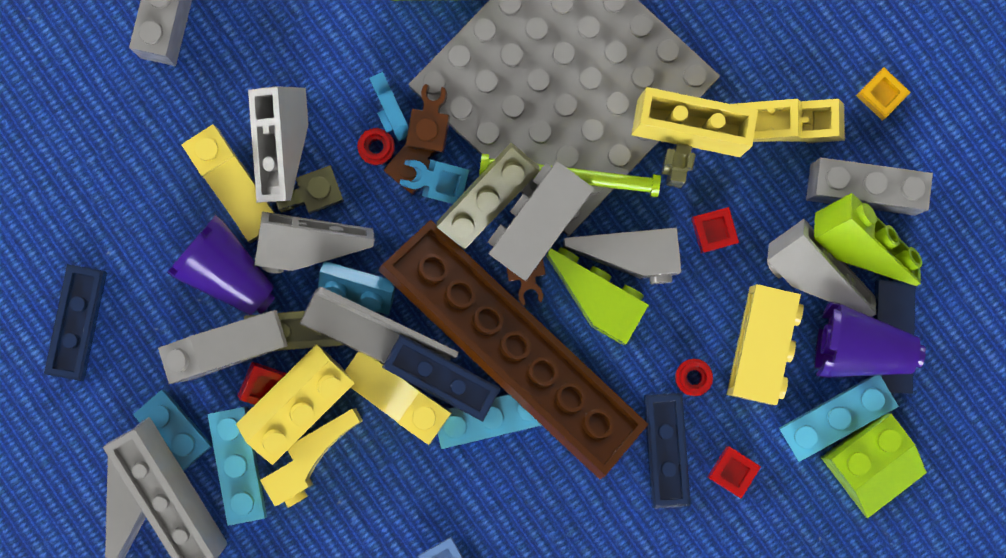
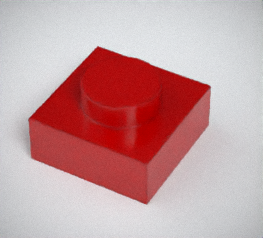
M729 207L691 218L701 254L739 243Z
M251 362L238 393L239 400L255 405L287 373Z
M726 446L707 478L742 499L761 466L730 446Z

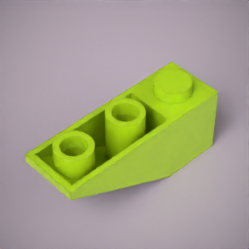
M853 193L815 212L814 239L836 260L914 286L921 284L920 267H922V259L918 251L913 247H908L899 238L892 226H886L876 216L872 207L867 203L863 204Z
M562 247L559 248L558 252L550 248L546 257L589 325L621 345H626L649 306L641 301L644 295L628 285H624L622 289L609 282L612 276L595 266L588 270L577 264L579 257Z

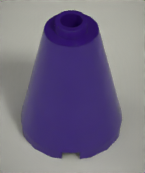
M217 215L212 218L167 272L173 278L249 315H252L255 311L262 314L275 299V296L271 294L275 286L259 266H254L255 261L224 221Z
M830 302L827 304L822 318L829 319L824 329H819L815 348L814 365L815 368L819 369L816 373L817 376L829 378L913 374L916 367L921 368L923 366L926 347L921 345L918 336L840 303Z

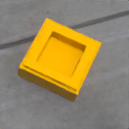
M883 67L856 96L883 121L911 92Z

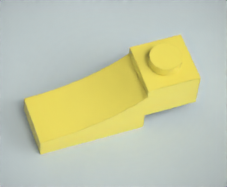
M787 99L732 104L758 110L753 142L788 141L817 143L845 141L844 103L840 99L814 101Z
M212 124L181 145L201 176L226 208L246 240L252 243L259 236L262 212L274 214L275 212L268 202L256 203L254 180L242 162L237 158L220 130Z
M358 351L345 369V372L354 382L350 388L394 419L399 425L430 445L452 413L408 381L382 368L384 364Z
M356 408L347 411L297 440L287 450L293 461L260 480L275 507L285 502L289 508L308 497L305 489L313 485L310 476L323 455L341 436L363 421Z

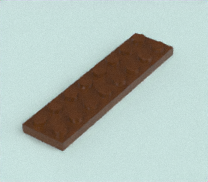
M431 219L380 267L379 272L599 480L608 474L649 425L458 244L439 230Z

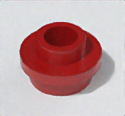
M369 129L358 140L359 155L368 164H385L394 154V140L383 129ZM375 141L383 144V150L377 154L370 151V145Z
M689 359L678 366L675 373V382L679 390L684 394L699 396L710 389L713 382V373L709 365L704 361ZM692 370L697 371L700 375V380L695 385L690 384L687 380V375Z

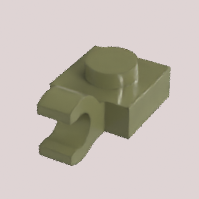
M677 144L674 149H667L662 168V174L668 175L666 186L681 188L685 184L687 172L693 170L696 154L691 153L692 146Z
M331 165L296 177L299 188L293 190L291 201H276V204L281 213L306 205L308 213L312 214L342 203L344 200Z

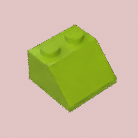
M889 413L854 431L821 457L866 518L872 516L927 473L916 445L895 417Z

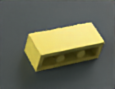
M646 87L637 100L631 135L741 157L753 146L758 110Z
M758 284L750 286L726 395L769 405H778V400L784 399L788 387V378L784 377L786 362H792L796 349V341L791 340L794 325H800L804 311V305L799 304L801 294Z
M316 344L236 423V426L245 442L273 465L354 382L345 370Z

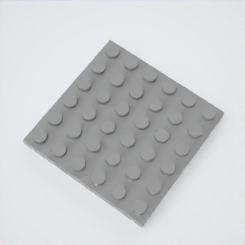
M489 0L408 86L422 99V88L425 84L429 85L428 98L432 101L440 97L441 87H444L447 91V99L440 108V113L450 116L449 125L481 155L489 154V158L496 159L510 143H513L536 164L544 165L547 163L553 166L558 161L567 168L628 175L659 142L631 135L637 100L645 88L649 87L701 98L719 79L720 75L639 0ZM532 179L520 192L530 197L538 185ZM592 186L594 190L563 232L569 237L615 188Z

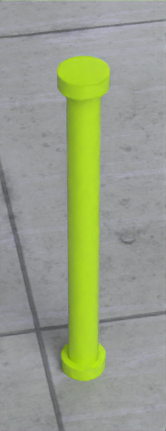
M482 154L479 176L495 160L489 158V154ZM538 164V165H539V168H540V170H541V168H542L544 165ZM568 168L591 186L649 192L650 197H658L661 175L653 174L652 178Z

